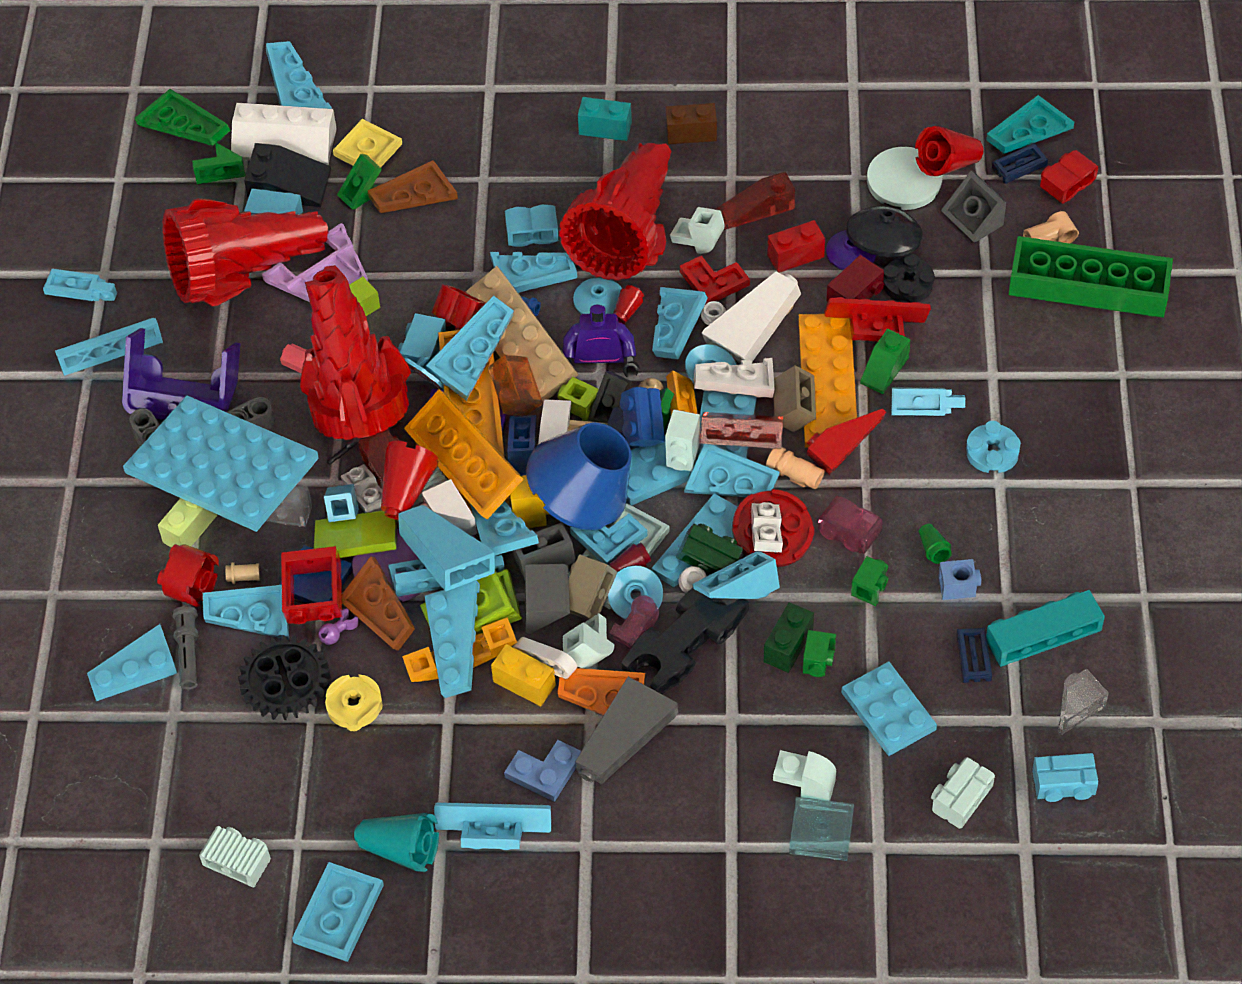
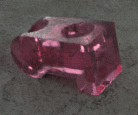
M646 595L635 598L631 605V612L621 627L615 623L609 632L616 641L632 648L636 640L646 630L653 627L658 619L659 609L653 599Z

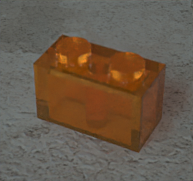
M504 355L488 367L503 414L527 415L543 404L527 357Z

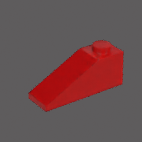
M880 409L827 428L821 435L816 432L807 442V445L810 447L806 455L826 473L831 475L884 419L886 411Z

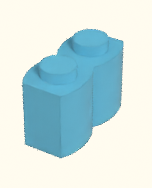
M542 204L532 208L514 207L505 210L509 246L520 247L532 243L551 244L559 241L555 206Z

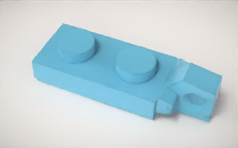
M51 269L43 287L46 295L88 301H99L100 299L114 301L117 295L115 284L105 282V280L100 279L99 275Z
M892 387L891 415L945 416V414H951V408H965L966 398L965 395H952V389Z

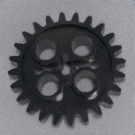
M282 635L280 642H276L271 637V644L268 646L261 641V650L258 651L252 648L253 658L245 656L246 666L239 667L241 675L238 676L239 684L241 685L239 688L241 695H244L245 703H250L252 711L260 708L262 717L270 712L272 720H275L278 714H282L283 719L287 720L288 713H293L294 717L298 718V711L301 709L308 714V705L311 704L317 707L316 697L325 698L323 689L329 688L327 679H330L331 676L328 661L325 660L323 651H318L315 643L309 646L306 638L298 643L296 635L292 637L291 641H287L285 635ZM277 658L282 659L293 694L291 697L287 696L276 661ZM293 660H299L296 663H290ZM271 668L270 671L263 672V670ZM300 683H306L303 686H297ZM274 691H279L277 694L270 695Z

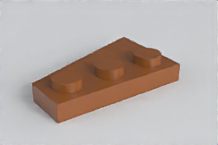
M434 160L368 190L370 200L380 213L458 199L457 191Z
M370 556L343 592L342 604L388 645L399 651L415 630V627L377 559Z

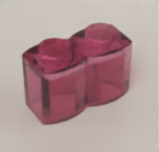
M836 496L819 517L818 529L825 538L841 541L848 550L865 554L882 532L883 520L876 514L859 508L851 501Z

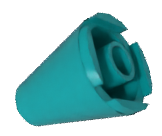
M428 813L364 819L356 826L354 839L361 849L412 870L426 872L428 870L425 868L426 864L432 865L438 850L439 832H434L433 823L438 824V821L434 814Z

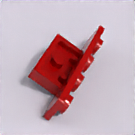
M837 297L829 299L824 315L825 317L849 318L852 340L879 341L887 329L905 337L903 322L924 323L931 307L930 304L919 302L907 303L892 300L875 301Z

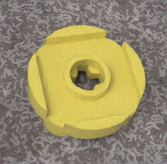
M359 675V677L342 676L336 679L326 692L325 704L328 716L335 724L345 727L350 731H358L361 727L370 724L377 718L383 707L378 685L374 680L365 675ZM349 698H360L357 705H349Z

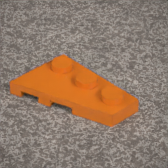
M577 668L568 679L559 677L558 697L604 715L627 677L629 676L645 685V673Z

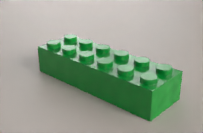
M1018 236L1008 295L1164 318L1169 295L1173 258Z

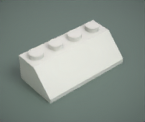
M237 103L232 119L231 151L242 156L243 160L250 161L255 143L280 145L329 165L337 130L333 109Z

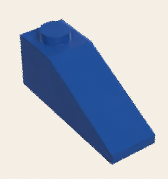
M536 415L510 416L508 462L523 476L526 475L529 456L537 447Z

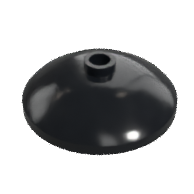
M885 206L868 207L856 212L849 218L846 227L847 236L856 247L867 253L883 257H898L912 253L920 246L923 236L920 225L912 216L899 209Z

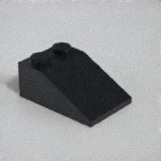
M255 143L244 178L247 197L249 198L251 189L293 193L300 195L302 205L321 207L331 166L280 145Z

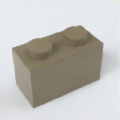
M794 365L774 378L775 423L795 432L815 420L814 375Z
M579 554L577 561L573 563L570 569V613L587 620L598 613L600 614L617 571L605 563Z

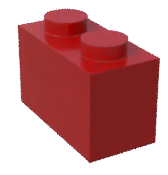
M815 220L768 235L767 255L778 273L824 258L825 237Z

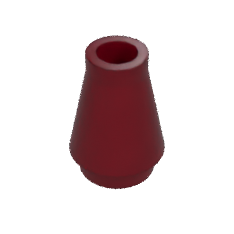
M640 542L637 545L633 543L614 561L610 562L609 566L618 573L620 570L630 566L646 568V564L652 560L646 548Z

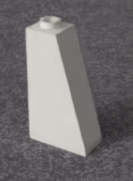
M777 271L774 272L703 330L702 335L705 342L709 345H716L725 349L740 364L741 360H751L753 362L801 295L798 281L789 274L782 275Z

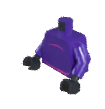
M603 305L591 306L590 314L580 315L579 323L573 324L564 336L562 352L570 363H572V359H574V363H624V358H626L627 363L623 368V373L626 377H628V366L635 367L636 376L640 371L639 364L634 361L636 350L633 334L623 323H619L616 314H606Z

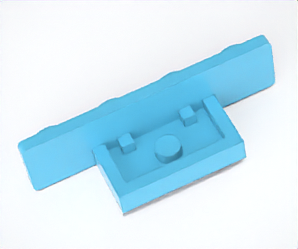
M435 803L434 816L438 821V824H435V828L437 830H462L461 848L520 849L522 832H551V806Z

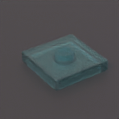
M796 797L789 853L847 861L854 804Z

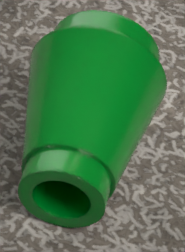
M932 524L923 525L919 529V535L926 558L935 564L947 561L952 554L951 544Z

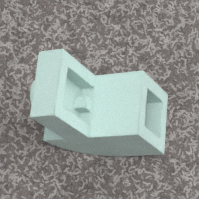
M698 207L691 219L680 218L670 234L672 243L695 246L696 252L699 254L710 252L725 227L721 211Z
M599 613L563 635V652L571 656L577 666L583 669L592 667L609 656L614 650V644L607 640L606 618Z
M780 750L773 774V781L801 787L802 799L829 805L836 780V768L833 763L827 758L810 751L808 756Z

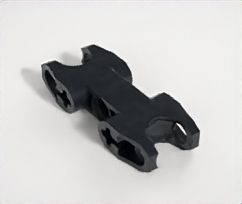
M692 588L677 604L676 612L681 616L663 633H660L654 627L646 630L621 663L622 670L625 672H635L644 666L656 668L659 672L653 678L650 688L660 694H664L671 688L679 685L692 672L696 661L691 655L709 638L717 644H722L735 632L737 626L749 610V602L746 599H737L729 605H719L714 603V598H709Z

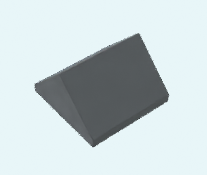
M970 171L941 211L973 242H977L1004 225L1006 201L974 171Z
M525 564L526 633L532 634L570 614L568 566L565 564Z

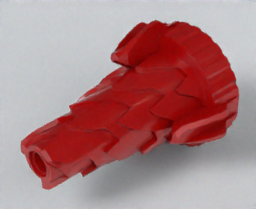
M639 143L635 150L625 158L620 168L608 172L598 179L597 188L580 193L572 201L560 222L559 236L561 237V244L571 260L576 265H579L582 270L606 280L629 279L631 276L642 272L646 266H654L658 261V255H663L666 246L665 228L663 224H655L654 221L656 219L655 213L660 205L659 198L663 193L661 187L665 182V176L668 172V161L672 152L666 143H646L644 145Z
M201 198L194 199L187 206L166 209L162 222L167 265L178 296L184 303L204 301L212 307L218 306L239 295L243 290L250 288L251 280L248 278L249 273L272 268L273 264L291 261L290 257L325 250L324 243L327 242L329 233L327 223L324 222L321 215H318V211L297 215L295 211L280 214L272 212L251 214L250 211L239 212L237 205Z
M336 265L326 266L313 276L312 281L305 282L312 308L311 322L314 335H310L313 348L305 351L300 388L307 395L313 424L317 431L323 433L324 436L344 440L373 436L394 426L407 412L409 400L406 380L410 376L411 370L388 336H382L377 344L375 334H370L365 312L357 301V297L351 292L347 278Z

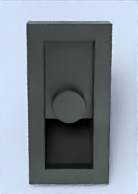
M606 371L588 420L591 422L608 423L613 408L620 407L621 393L629 390L632 381L611 371Z

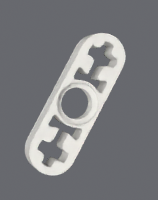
M521 637L513 646V648L554 668L556 676L568 679L577 669L576 662L567 653L531 639Z

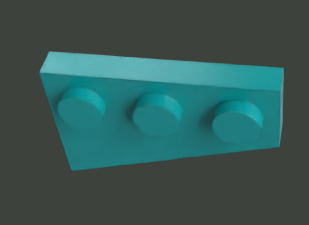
M1038 95L988 132L986 140L1005 154L1074 129L1075 122Z

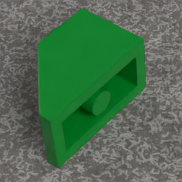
M887 329L872 351L860 384L884 394L909 359L910 339Z

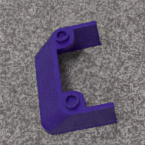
M139 328L126 336L122 404L128 413L131 414L137 409L144 408L151 411L156 419L165 420L186 396H190L222 411H228L238 383L240 343L235 342L222 351L221 367L212 373L211 384L163 377L161 361L156 356L144 354V328Z

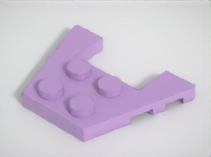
M342 223L328 231L326 243L335 252L303 273L295 276L282 263H278L262 274L263 280L266 283L308 302L310 301L305 282L312 281L313 276L326 266L336 265L345 275L349 284L361 277H364L367 281L368 278Z

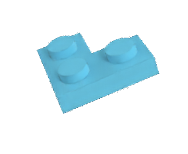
M627 514L609 529L606 526L599 530H584L570 527V534L600 562L607 565L633 543L637 545L648 536L647 529L630 514Z

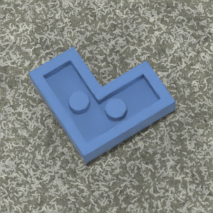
M557 740L543 762L518 750L505 770L504 775L506 779L555 802L575 771V761L581 751Z

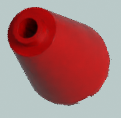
M941 126L925 128L919 134L915 143V149H918V157H915L916 163L920 170L929 176H941L975 164L983 156V145L980 140Z
M404 441L389 442L385 452L381 509L385 512L384 515L394 520H399L398 513L413 507L438 466V456L432 451L416 445L415 449L406 447L408 442Z

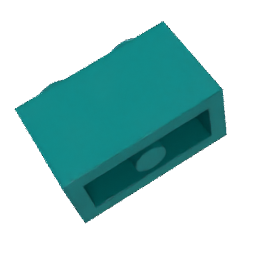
M588 97L582 98L578 112L579 135L627 141L632 124L631 103Z

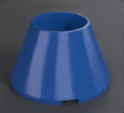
M596 422L585 424L541 442L532 451L526 466L529 487L533 495L537 493L544 502L545 506L543 508L559 521L578 529H602L605 525L616 522L625 509L632 457L631 449L626 439L614 428Z

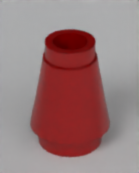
M627 285L625 289L620 290L613 314L617 315L619 323L624 325L643 303V292L632 285Z

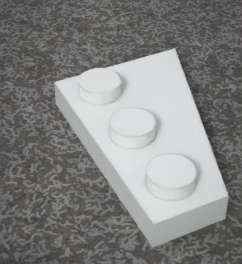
M765 358L763 363L752 364L751 360H741L740 365H729L726 362L695 364L694 388L704 391H719L730 394L773 398L775 390L772 358Z

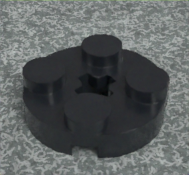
M907 254L905 257L891 261L884 268L883 288L894 300L901 302V299L909 300V303L919 302L931 294L935 274L931 266L924 260L919 259L916 254ZM905 277L913 278V282H910L909 280H903Z

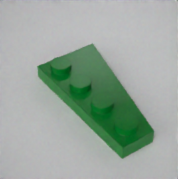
M172 89L165 92L134 118L139 126L211 146L231 131L227 123Z

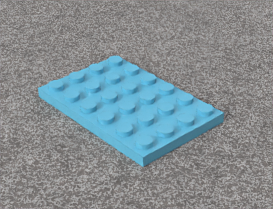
M186 396L123 465L125 473L257 532L319 457L318 452L190 396Z

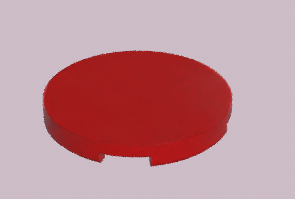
M772 489L771 491L750 494L743 499L733 517L732 534L733 538L737 541V545L743 548L742 553L745 556L756 552L753 547L751 506L752 503L760 504L763 502L779 505L781 513L780 530L783 542L782 552L763 553L774 558L777 567L795 563L806 554L813 540L814 527L807 506L799 498L786 491Z

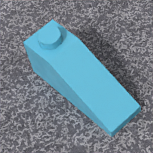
M756 551L693 583V589L709 598L759 599L768 596L769 593L780 588L776 560L761 551Z

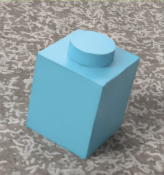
M354 484L328 487L324 495L328 521L335 522L355 519L359 508Z

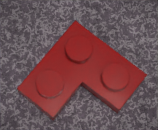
M702 255L680 265V273L694 291L705 292L708 299L705 305L711 301L717 302L750 286V278L737 262L717 272L713 271Z

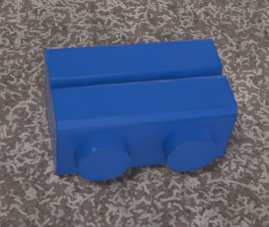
M634 387L622 392L620 399V408L623 410L624 419L622 431L629 446L653 447L665 442L660 390Z

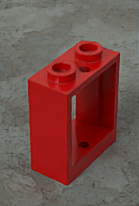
M336 546L281 553L282 611L287 623L304 624L307 621H330L334 618L342 617L341 559ZM331 571L332 601L294 605V575Z

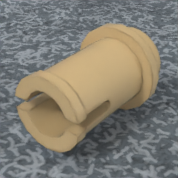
M233 562L231 565H226L227 582L235 584L236 581H260L259 563L235 565Z

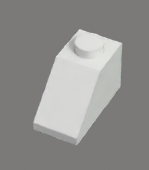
M451 479L421 492L424 502L421 505L426 506L472 536L477 534L475 518Z

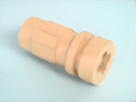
M779 445L773 448L766 462V467L780 472L779 476L786 475L790 478L789 481L804 488L809 486L816 489L821 483L825 472L823 469L815 466V464L794 456V452H786V449Z

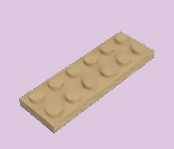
M498 266L493 268L466 291L471 296L486 303L495 296L514 310L513 317L497 344L495 351L537 407L544 403V399L548 400L556 394L561 386L566 385L572 377L579 375Z

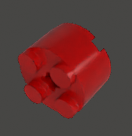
M175 544L169 552V560L165 569H162L158 575L157 583L162 585V591L165 596L198 607L200 606L198 602L200 600L203 601V593L212 592L215 587L218 574L214 573V565L219 566L218 557L186 544Z

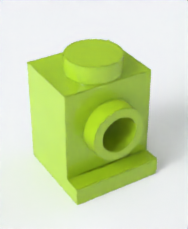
M572 377L566 385L561 386L557 397L559 400L571 401L570 413L581 417L582 421H589L588 417L599 389Z

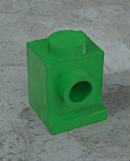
M866 556L852 580L851 596L876 606L879 600V591L883 592L888 583L889 577L886 576L888 565L880 559Z
M808 630L803 658V673L813 677L825 676L826 667L833 664L836 634Z

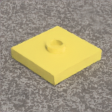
M361 119L333 149V155L354 166L359 155L366 154L382 167L402 145V138Z

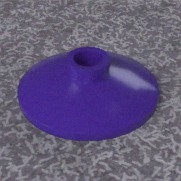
M846 230L832 236L826 247L829 261L841 270H844L859 255H862L872 263L877 256L856 247L849 240Z

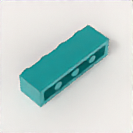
M1090 590L1081 593L1074 592L1062 600L1056 602L1049 601L1031 611L1023 610L1014 617L1005 620L998 619L992 622L987 627V644L999 666L1002 667L1102 631L1105 616Z

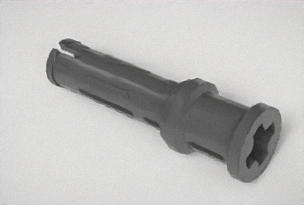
M182 606L172 612L173 619L176 620V630L173 636L176 642H178L179 685L182 689L189 690L198 686L195 641L199 637V632L195 626L198 612L194 607Z

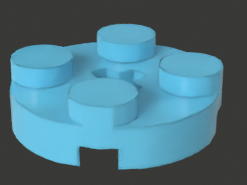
M989 421L986 425L975 428L969 434L966 444L967 458L976 469L982 472L989 473V470H998V473L1005 472L1017 463L1021 442L1011 429L1000 425L997 421ZM995 445L998 447L999 451H996L994 449L989 451L988 446Z

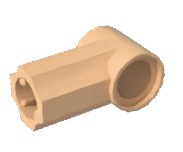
M1060 211L1050 216L1047 222L1025 229L1023 237L1072 243L1078 237L1079 232L1067 213Z

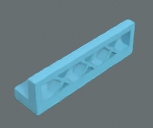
M151 318L55 350L64 376L124 356L126 336L139 328L145 329L144 349L163 343L156 318Z
M495 555V570L496 572L503 571V557L502 555ZM420 559L388 565L392 587L397 597L443 589ZM408 571V572L396 574V572Z

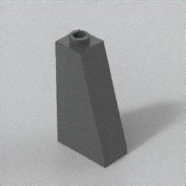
M628 676L575 761L577 771L579 772L578 775L588 782L593 783L595 780L603 784L677 716L678 703Z

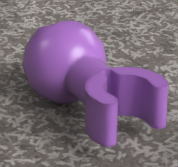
M349 609L342 610V617L334 624L326 623L320 627L318 631L320 641L326 645L336 643L340 637V632L344 629L353 630L358 626V617H354L352 620H345L349 617Z

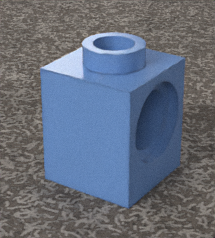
M973 559L940 562L938 579L942 600L976 597L977 586H981V574L979 569L975 570Z

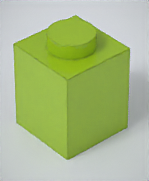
M364 277L349 284L351 292L357 297V301L362 306L366 316L380 308L378 292Z

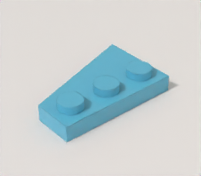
M490 252L493 267L498 266L518 293L577 278L574 262L567 253L539 252L537 256H524L522 252H513V255H499V252Z
M282 585L203 593V615L206 623L277 638L285 635L286 640H289V624L282 611Z
M159 624L87 674L96 701L177 674L161 625Z

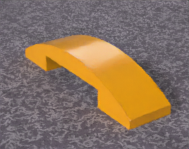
M508 617L481 627L483 633L476 635L475 642H473V668L497 657L506 644L512 647L517 643ZM429 647L402 656L411 682L438 679L434 651L430 652Z

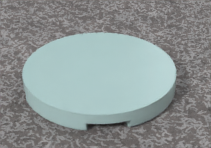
M895 147L881 152L872 160L868 167L867 185L871 194L880 203L901 207V210H911L923 207L935 199L941 188L943 175L929 176L920 170L915 158L918 157V149Z

